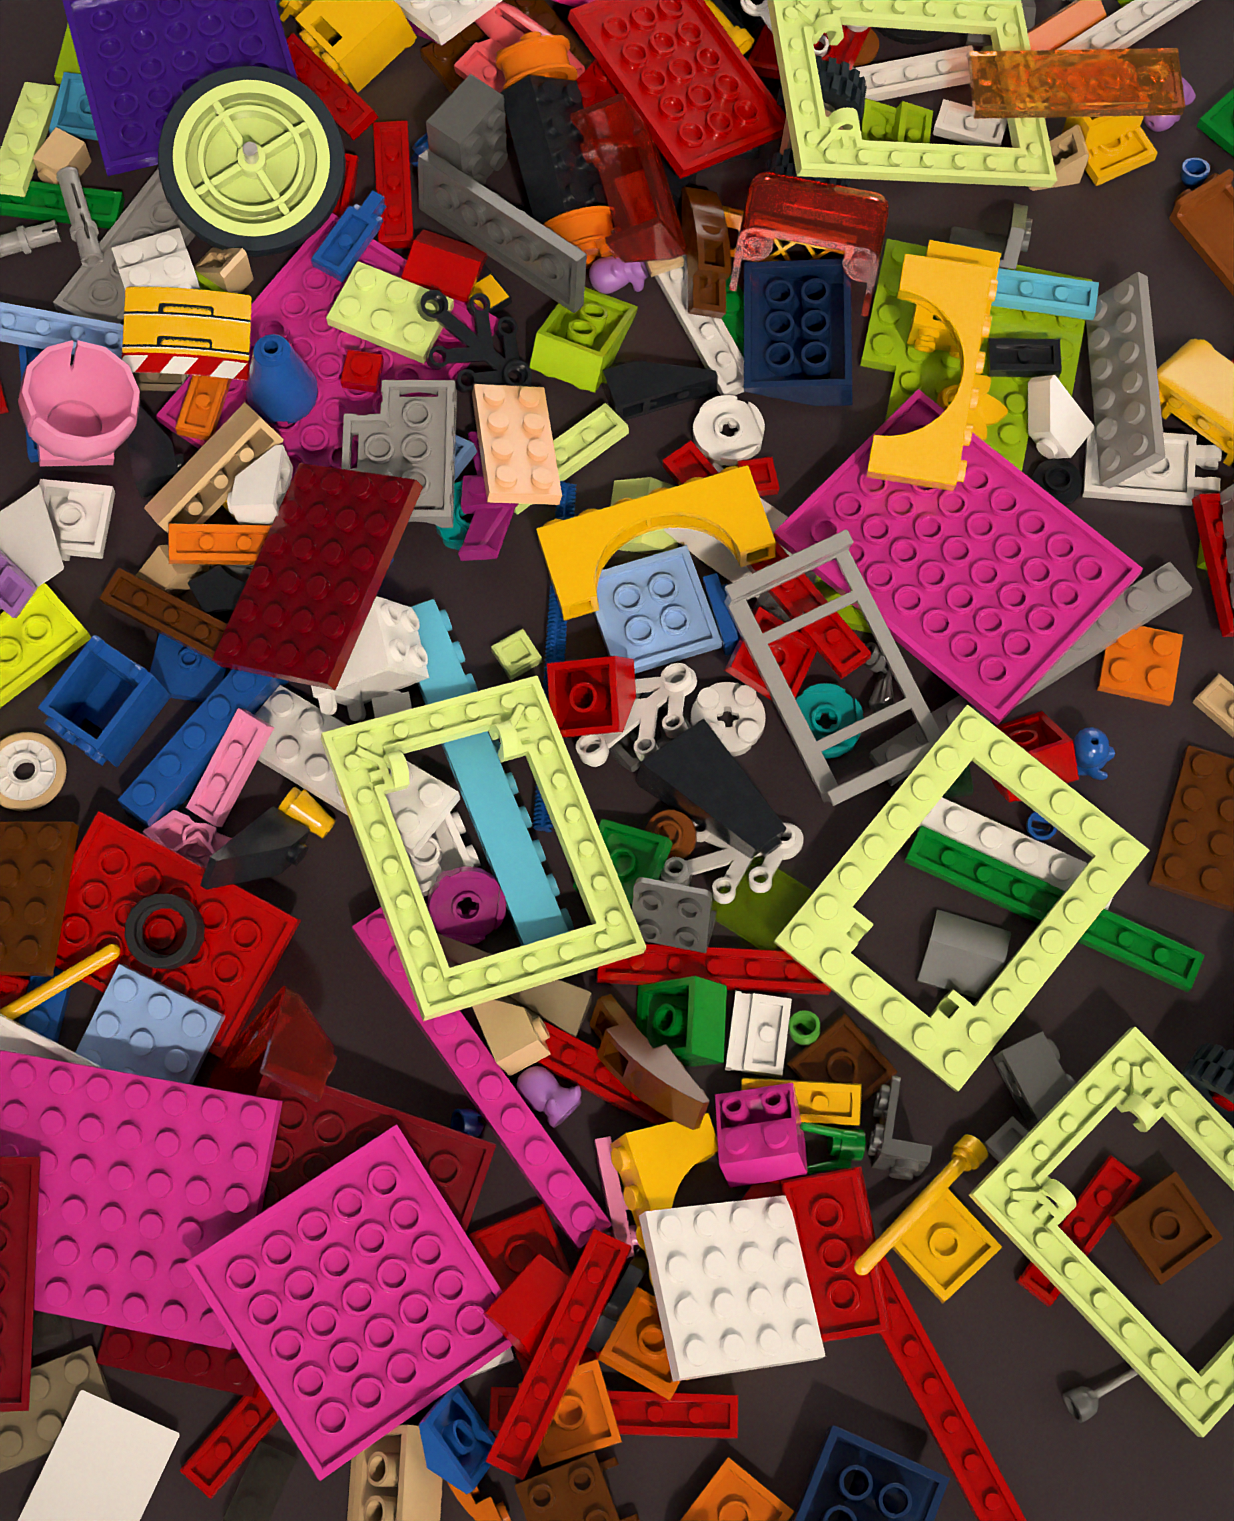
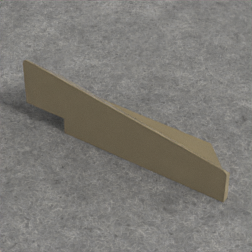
M437 933L449 968L493 955ZM555 980L494 1000L524 1007L534 1019L540 1017L542 1021L545 1019L576 1038L591 1005L592 993L564 981Z

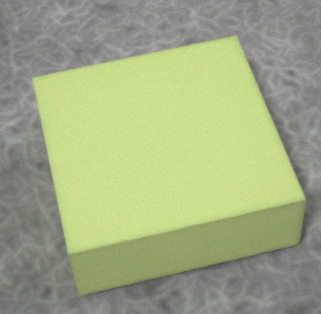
M524 629L491 646L494 656L510 680L542 663L541 655Z

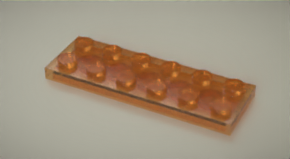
M1178 48L970 51L968 63L974 119L1182 115L1185 109Z

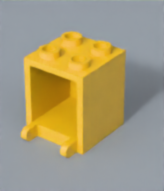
M314 0L295 18L302 29L299 33L301 39L346 84H349L357 93L405 48L411 47L417 38L400 6L394 0ZM340 35L342 38L332 47L330 44Z
M929 240L924 257L993 267L992 279H996L1001 253ZM990 301L987 302L985 315H990L992 304ZM914 304L907 344L914 345V348L921 352L931 353L935 352V349L947 351L950 356L960 359L956 344L941 321L933 320L931 312ZM981 337L980 348L984 341V337Z

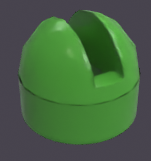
M799 1011L790 1018L789 1034L794 1042L800 1045H810L817 1040L820 1034V1021L814 1013ZM799 1025L802 1028V1030L808 1035H804L796 1027Z

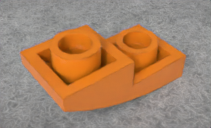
M447 1482L458 1501L476 1521H512L503 1501L495 1505L493 1498L489 1497L476 1504L474 1496L480 1494L478 1486L472 1492L465 1494Z

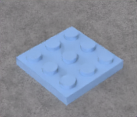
M687 545L602 570L597 587L599 611L593 613L608 656L634 659L635 674L722 648V639Z
M119 964L75 1053L105 1069L193 1084L226 1016L125 964Z

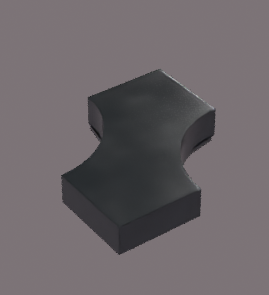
M220 564L188 582L203 611L211 616L221 612L233 613L246 584V581L230 576Z
M641 1247L629 1264L587 1345L588 1348L597 1353L604 1348L649 1266L645 1251Z

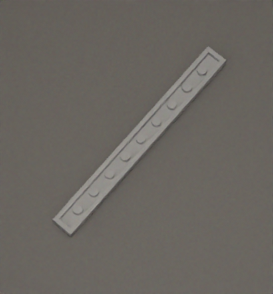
M1171 562L1166 563L1133 584L1119 596L1017 705L1115 643L1122 635L1132 629L1136 630L1188 597L1193 588ZM961 695L931 713L942 735L967 704L990 723L992 721ZM916 722L872 750L869 758L877 767L927 743ZM916 766L888 779L887 782L890 786L894 785L911 774Z

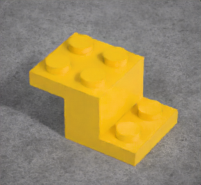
M1111 50L1054 75L1052 84L1069 108L1062 133L1075 125L1081 126L1089 153L1085 170L1095 186L1155 160L1158 152L1140 127L1149 101L1115 50Z

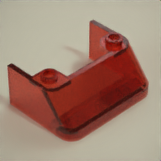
M623 93L617 94L569 114L573 124L583 134L584 142L580 143V147L586 162H593L600 173L615 228L611 229L612 235L605 237L606 244L609 246L615 259L620 258L623 263L673 260L687 255V245L658 147L652 140L649 127Z
M763 172L756 175L748 189L729 290L736 291L744 260L761 261L767 258L772 251L774 238L845 251L843 270L846 275L855 281L867 283L861 315L868 317L889 216V203L883 195L872 191L771 172Z
M283 986L228 1048L223 1059H219L211 1074L208 1087L255 1096L262 1076L265 1075L319 1102L323 1096L327 1077L332 1072L337 1061V1056L333 1054L334 1045L301 995Z

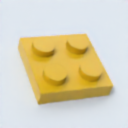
M949 1189L933 1203L892 1247L942 1304L1002 1248Z

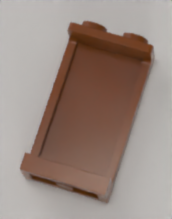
M1229 169L1220 175L1218 173L1212 174L1200 187L1193 191L1187 189L1182 192L1174 201L1175 206L1169 220L1234 296V188L1231 185L1234 172Z

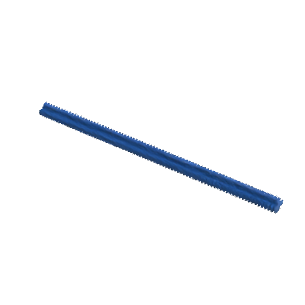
M560 481L562 497L560 504L555 507V518L566 520L573 518V515H575L574 503L576 500L574 499H576L575 487L577 485ZM550 582L551 590L549 592L551 594L549 595L550 607L548 608L550 611L548 612L549 620L547 621L549 624L547 625L548 633H546L548 641H546L547 645L545 647L547 648L545 650L547 653L545 654L546 663H544L546 666L544 670L546 671H544L545 676H543L545 679L543 680V683H545L543 691L548 703L547 663L565 661V637L567 632V621L563 619L552 582ZM536 786L537 790H535V793L537 794L535 797L537 799L534 800L536 802L534 804L536 807L534 811L536 812L533 814L535 816L533 818L535 820L533 828L537 831L552 832L550 828H553L552 822L538 786Z

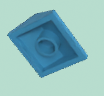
M64 72L49 132L51 134L57 127L77 138L98 140L82 75Z

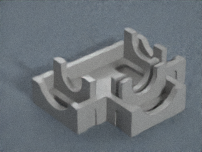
M382 380L381 393L383 402H381V414H344L341 469L416 479L423 486V489L414 508H432L433 510H413L408 522H427L441 528H453L457 412L455 380ZM418 392H421V393H431V394H434V395H438V397H400V396L405 395V394H408V393H418ZM354 435H359L357 469H351V449Z

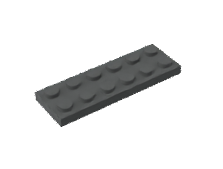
M428 149L418 156L419 209L476 248L487 253L488 256L571 312L575 313L583 307L586 253L557 235L552 229L545 227L528 216L523 210H519L501 198L497 193L492 192L475 181L473 177L466 175L451 165L444 158L437 156Z

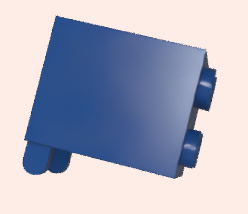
M93 635L39 705L38 709L48 717L44 723L71 745L75 744L84 751V754L99 765L103 766L108 761L118 768L171 698V695L144 667L134 663L105 643L97 635ZM86 720L103 730L97 739L81 729Z

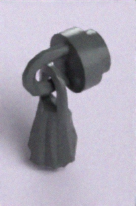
M870 642L866 647L871 652V659L865 662V667L874 672H879L878 681L869 700L871 712L876 713L894 704L892 689L893 673L877 642Z

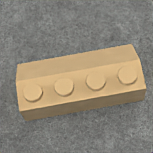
M399 1425L351 1459L347 1521H440L442 1478L426 1466L419 1426Z

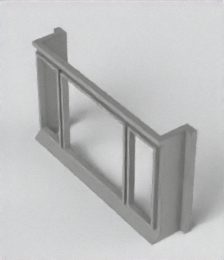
M847 529L725 586L728 595L724 601L823 803L830 800L833 806L917 766L942 736L849 551L854 542ZM835 559L851 592L762 633L747 600ZM857 602L905 699L816 741L768 644ZM911 709L927 743L838 785L822 751Z

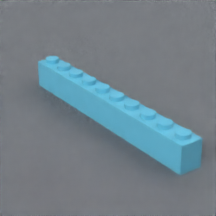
M434 599L412 606L411 608H413L419 619L420 627L418 633L421 645L428 657L426 666L429 678L417 682L425 705L477 692L478 689L472 674L465 675L460 663L465 662L461 646L458 641L452 643L447 632L452 630V625L446 610L439 611ZM486 731L442 743V748L492 874L505 896L506 909L521 946L573 930L574 926L566 908L560 910L555 896L560 895L556 880L552 873L546 875L541 862L546 861V857L538 839L532 841L527 828L532 827L525 805L518 807L514 798V794L519 793L515 779L511 772L504 773L500 763L498 751L501 745L499 740L491 741L489 733Z

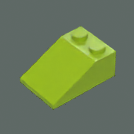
M585 287L583 307L573 313L558 303L536 333L529 368L539 371L547 377L557 378L573 384L579 389L595 393L602 383L603 370L608 369L612 365L637 313L638 306Z

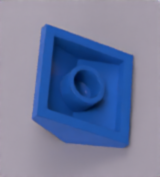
M457 1384L441 1395L419 1423V1430L427 1468L465 1494H468L476 1488L491 1465L485 1461L496 1438Z

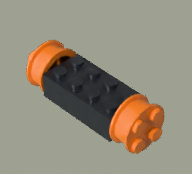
M538 31L529 32L520 38V42L502 48L496 53V67L503 71L506 81L500 94L504 95V108L533 219L552 229L557 235L586 253V269H588L597 259L620 253L623 241L614 232L612 219L615 217V211L610 207L608 201L609 197L604 186L599 159L591 137V128L587 122L582 103V94L578 88L577 81H575L578 77L576 67L570 65L567 55L570 49V42L563 35L542 36L541 32Z

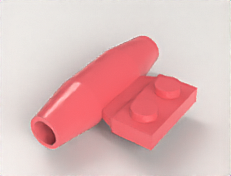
M501 1L474 21L489 39L479 43L475 42L454 64L455 72L463 79L472 74L500 93L503 91L502 89L506 81L503 71L496 67L495 58L497 51L520 42V38L529 32L538 31L541 32L542 36L553 34L518 8ZM569 50L567 55L570 65L577 69V80L585 71V67Z

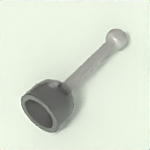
M1131 1368L1094 1391L1085 1386L1072 1388L1063 1394L1064 1404L1073 1419L1081 1424L1097 1413L1099 1397L1137 1376L1138 1373Z

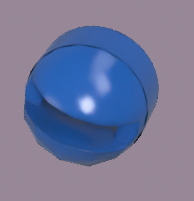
M1201 158L1185 160L1180 172L1183 184L1193 189L1200 187L1208 178L1210 166Z
M1033 812L1027 819V832L1035 840H1047L1057 832L1053 825L1050 826L1049 831L1031 827L1032 821L1051 825L1037 812Z
M455 1109L451 1117V1128L478 1137L484 1128L482 1123H478L482 1120V1116L473 1109Z

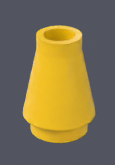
M293 787L278 808V810L310 829V832L317 834L322 839L325 838L336 822L306 789L301 791L297 787Z

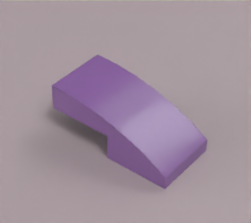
M0 551V608L12 618H17L37 590V587L19 567Z

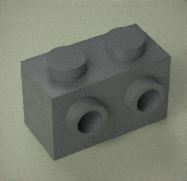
M1043 1031L1002 1050L992 1058L1029 1129L1036 1126L1076 1084L1071 1075L1065 1074L1058 1061L1060 1060L1059 1051L1055 1043L1045 1037Z

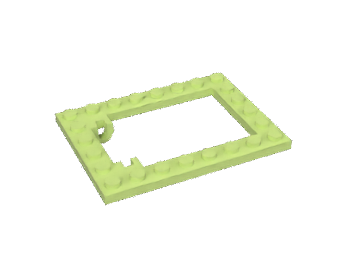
M767 0L797 176L1052 187L1057 181L1021 0ZM842 25L991 35L1013 148L862 140L857 110L854 108H841L831 113L829 117L825 115L813 44H817L823 33H827L829 45L837 46L844 38ZM843 125L844 130H838Z
M538 676L322 732L321 742L423 1021L644 953L647 947ZM489 731L492 741L500 739L501 746L498 751L500 762L526 756L592 925L449 968L385 794L407 789L410 784L408 765L404 757L405 753Z
M967 704L779 934L774 943L955 1092H959L1150 850ZM973 761L1092 858L974 1006L954 989H951L938 1003L930 1017H928L851 954L860 939L874 925L854 909L853 906L967 765Z
M1132 1027L977 1185L969 1196L1198 1437H1204L1234 1404V1335L1204 1368L1197 1373L1058 1227L1064 1218L1077 1206L1076 1199L1063 1184L1048 1176L1116 1106L1121 1113L1130 1111L1138 1118L1133 1125L1140 1132H1147L1162 1116L1234 1191V1128L1136 1027ZM1046 1196L1053 1199L1057 1204L1054 1205Z

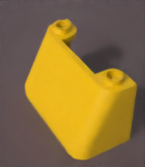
M1190 339L1157 369L1161 417L1166 420L1173 413L1228 455L1223 463L1230 466L1234 463V363L1214 350L1213 346L1206 340Z

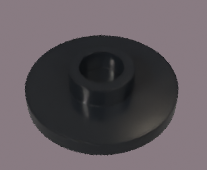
M1050 459L1041 463L1032 476V480L1064 506L1073 503L1078 498L1083 486L1079 470L1070 462L1062 459Z

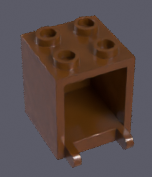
M592 1453L514 1485L527 1521H640L638 1514L619 1520L602 1474L603 1471L619 1465L616 1457L598 1463L595 1453Z

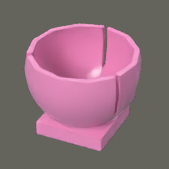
M73 340L46 347L26 367L18 398L20 414L29 437L37 443L39 466L113 465L115 459L114 451L130 436L137 424L140 390L129 365L106 347L77 340L72 366L70 361Z

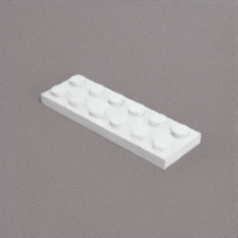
M279 685L255 714V716L275 727L258 760L348 815L321 742L322 732L348 725L331 715L322 713L320 708ZM406 761L410 782L408 788L385 795L406 852L415 857L458 803L460 795L455 789Z

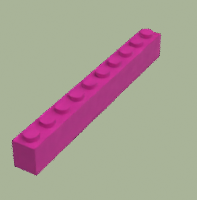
M382 907L353 925L352 928L358 942L479 1114H481L484 1121L577 1253L580 1255L584 1251L594 1229L605 1234L610 1233L612 1224L496 1063L461 1011L458 1010L426 1021L422 1020Z

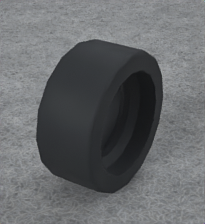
M154 894L143 898L131 909L125 922L124 937L129 951L139 962L152 968L175 969L188 964L198 954L204 942L205 925L201 913L190 901L172 894ZM162 908H170L179 912L187 925V937L183 945L176 952L168 955H161L151 951L143 938V926L147 918L154 911Z

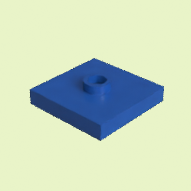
M159 633L150 674L161 683L171 695V698L203 703L228 675L229 668L220 667L212 660Z

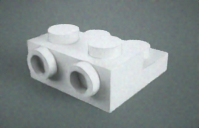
M180 228L112 247L125 289L127 287H168L200 290Z
M40 479L39 485L41 486L62 560L69 561L70 556L103 559L115 497L113 486Z
M458 811L447 815L415 857L407 852L423 897L429 895L432 886L436 883V879L441 872L464 866H481L473 845L465 847L460 834L465 833L466 830Z

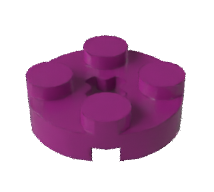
M464 866L443 871L438 875L436 883L432 886L428 895L427 909L438 932L445 937L470 945L486 939L485 936L491 933L493 929L497 930L505 916L506 900L492 874L477 867ZM465 897H470L472 902L477 903L476 907L469 908L468 914H462L461 908L457 906L458 902L462 901Z

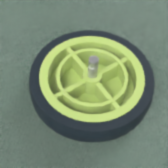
M255 66L233 67L212 73L196 82L181 95L169 112L163 125L158 149V169L161 185L168 203L180 221L207 244L221 250L243 248L249 257L271 256L283 253L304 243L329 219L338 203L344 185L346 172L345 150L341 134L330 111L322 100L306 85L285 73L269 68Z

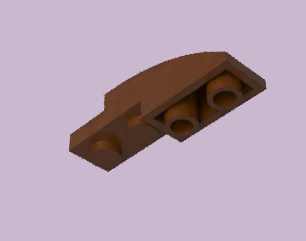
M684 186L682 188V254H687L688 314L721 319L726 314V280L731 276L730 243L724 210L717 192Z
M611 994L599 997L589 1025L602 1041L597 1054L600 1061L628 1090L647 1105L692 1130L700 1128L710 1102L703 1089L695 1083L685 1070L682 1062L675 1057L667 1045L652 1048L648 1039L642 1035L631 1021L626 1010L621 1008Z

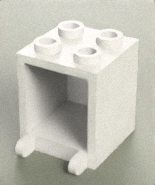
M376 596L336 691L311 686L313 697L318 698L322 713L333 715L337 710V703L347 705L351 720L361 722L366 716L364 704L372 701V698H377L380 694L387 691L400 690L429 678L426 666L428 657L421 645L418 633L420 627L419 619L413 608Z

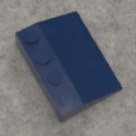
M851 258L744 262V392L812 406L853 405Z
M832 1425L826 1431L791 1521H934L950 1478Z

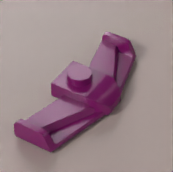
M477 431L469 432V441L474 443L477 449V453L473 457L477 475L463 476L461 508L464 514L474 515L458 555L461 561L497 559L512 515L519 503L487 502Z

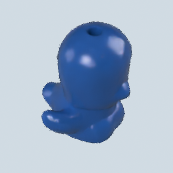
M1084 728L1077 733L1073 741L1078 775H1089L1093 779L1104 780L1108 777V773L1101 771V769L1115 756V750L1109 746L1106 734L1099 728Z

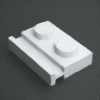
M735 991L725 1070L742 1071V1073L776 1078L782 1077L792 999L755 993L752 995Z

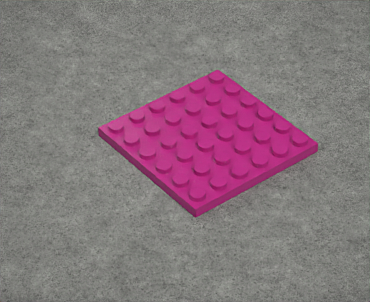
M394 1125L183 1264L319 1481L513 1346L483 1314L502 1293V1290L397 1125Z

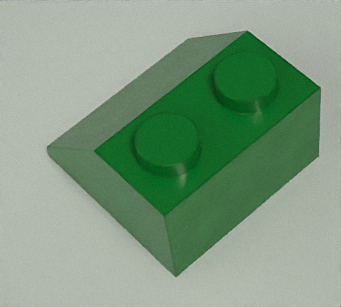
M697 976L639 985L636 1027L648 1039L652 1048L667 1045L675 1057L682 1062L683 1066L695 1067L724 1063L727 986Z

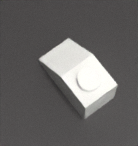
M1055 375L1033 377L1028 382V434L1037 444V450L1048 459L1071 458L1094 430L1095 426Z
M275 445L235 476L233 491L228 493L227 505L229 512L234 514L239 525H272L275 517L278 516L279 508L291 484L293 472L292 463L283 445Z

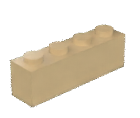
M244 402L152 498L144 509L167 533L168 524H204L227 500L228 493L233 491L235 476L272 447L280 445L284 439Z

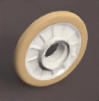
M34 732L16 733L1 740L0 805L11 810L29 811L40 808L54 799L63 787L67 773L66 759L61 748L49 737ZM32 763L35 766V772L31 778L19 780L15 777V771L20 764Z

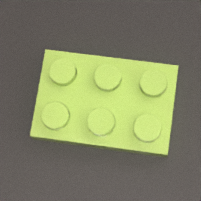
M359 261L354 266L326 317L329 326L423 364L426 361L427 353L433 348L443 329V326L437 321L428 322L421 318L417 311L418 300L429 289ZM446 297L448 300L447 311L451 313L454 308V300ZM425 304V308L429 313L433 314L436 312L433 304Z

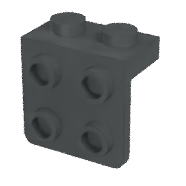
M1014 203L1007 236L954 226L951 228L949 243L1001 253L999 268L1016 270L1020 251L1027 252L1033 219L1027 218L1028 206Z
M644 877L637 878L633 888L632 912L643 940L701 953L707 952L716 923L717 911L711 910L712 893L706 889Z
M892 1076L888 1084H882L880 1092L876 1093L873 1116L879 1117V1123L875 1124L874 1132H870L867 1155L873 1156L872 1168L889 1171V1176L896 1179L912 1180L913 1175L919 1176L930 1163L932 1146L892 1139L901 1077Z

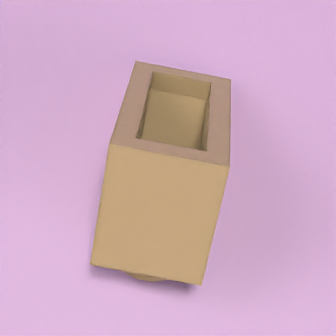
M491 1000L472 1006L496 1063L509 1076L551 1054L545 1041L550 1038V1034L540 1017L534 1019L524 1007L498 1000Z

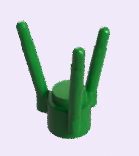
M807 1122L800 1124V1129L803 1131L828 1136V1154L835 1155L836 1160L807 1165L808 1174L832 1169L851 1168L852 1160L861 1161L865 1152V1134L863 1129L835 1128Z

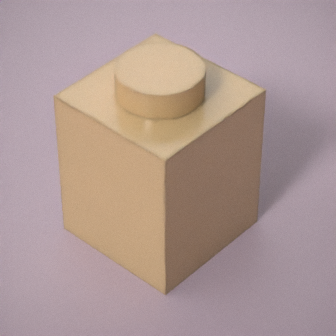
M57 127L33 156L38 177L43 183L59 184L56 173L60 169L74 167L78 170L80 178L92 162L85 142Z

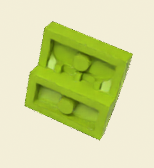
M865 98L862 119L859 123L862 140L930 144L933 110L904 101L895 108Z

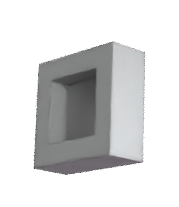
M1012 1116L984 1145L987 1151L1000 1163L1029 1132Z

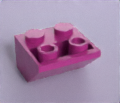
M793 1082L715 1095L719 1166L730 1188L808 1176L805 1138L803 1130L800 1129L802 1122Z

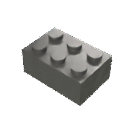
M469 74L426 121L429 150L447 160L466 175L473 177L475 181L483 186L494 170L499 171L504 166L508 157L504 95L472 74Z

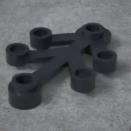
M429 290L418 300L417 311L419 315L428 322L437 321L466 346V348L446 349L443 346L433 347L426 355V362L430 368L440 370L447 364L486 362L495 370L474 373L470 369L461 370L454 378L456 389L461 393L470 392L474 384L530 387L532 373L529 366L519 360L516 340L518 325L512 317H502L494 326L495 335L503 342V358L493 347L488 313L491 304L485 294L476 293L467 302V310L470 315L474 316L475 334L447 311L448 300L443 293L437 290ZM474 300L482 302L484 307L482 311L474 307ZM425 304H433L436 312L433 314L429 313L425 308ZM502 323L510 326V334L503 332L501 328ZM433 353L441 354L443 363L435 362ZM509 372H513L518 376V383L511 382L508 377ZM461 376H467L470 379L471 385L469 387L461 383Z

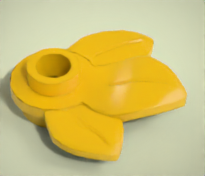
M975 374L973 387L979 388V396L976 410L969 409L967 423L973 424L972 432L984 441L987 438L986 426L993 425L1002 420L1007 415L1008 409L999 400L987 394L991 384V377ZM959 384L944 388L939 393L936 404L946 410L949 406L948 402L953 401L957 394Z

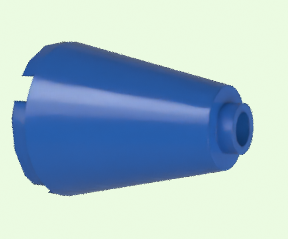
M271 334L260 338L253 349L246 384V397L249 406L264 421L272 424L285 421L288 424L295 423L306 417L317 401L318 384L314 373L282 336Z

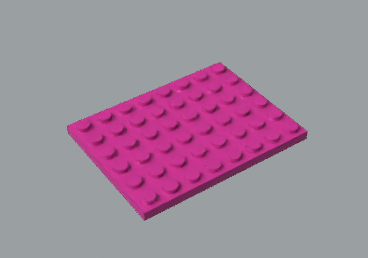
M333 213L324 225L305 241L251 304L249 369L256 342L266 335L275 334L282 336L289 342L314 373L318 384L316 405L306 417L290 424L287 421L276 422V424L266 422L284 439L280 445L284 446L293 466L291 481L299 463L342 468L344 414H381V402H383L381 393L382 380H454L455 376L470 364H447L440 370H434L428 366L426 361L424 364L327 324L326 317L353 270L352 268L343 282L312 266L311 259L340 219V217ZM374 239L358 259L361 263L401 278L407 262L406 259ZM453 299L454 308L451 314L476 334L474 316L469 314L467 303ZM474 303V307L477 310H483V308L479 307ZM489 313L491 333L493 336L495 334L494 326L496 322L500 319ZM444 327L433 346H443L446 349L466 348L462 342ZM348 349L383 355L384 364L377 393L342 388L341 376ZM437 352L433 353L434 361L443 363L442 355ZM193 375L188 377L156 415L158 422L176 433L175 427ZM232 379L215 433L244 402L249 406L246 397L247 381ZM418 392L408 393L400 397H438V395ZM179 435L198 449L207 442ZM354 435L352 440L351 469H357L359 435Z
M918 389L774 531L773 536L781 546L793 555L847 529L854 542L849 551L893 639L993 723L998 725L1137 579L1143 568L973 432L970 446H963L961 460L967 461L964 482H957L954 491L866 477L874 435L895 436L916 431L933 422L945 411ZM835 559L811 570L841 596L851 592ZM857 602L852 604L861 612Z
M0 1050V1156L40 1157L34 1310L229 1350L235 1349L232 1341L183 1264L262 1213L283 1101Z

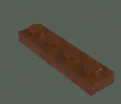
M119 567L99 597L103 604L212 660L227 627L226 623Z

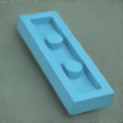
M998 268L996 278L998 280L997 291L991 306L1086 320L1094 319L1099 282Z

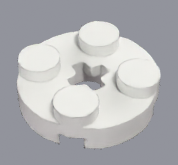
M721 395L708 400L700 408L693 424V440L696 447L712 465L717 463L720 466H733L737 464V461L753 458L761 450L765 430L764 419L758 408L748 401V404L743 401L737 400V396ZM724 424H728L730 428L738 429L734 436L731 437L720 433L723 430Z
M721 682L704 688L699 692L692 706L690 725L694 726L702 719H705L734 757L746 753L760 739L765 726V710L761 700L757 697L756 691L751 687L734 682ZM728 711L732 715H736L738 720L733 721L732 727H725L724 721H718L717 717L722 716L723 712Z

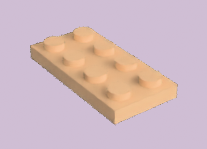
M474 384L472 398L487 502L559 505L562 492L544 387Z

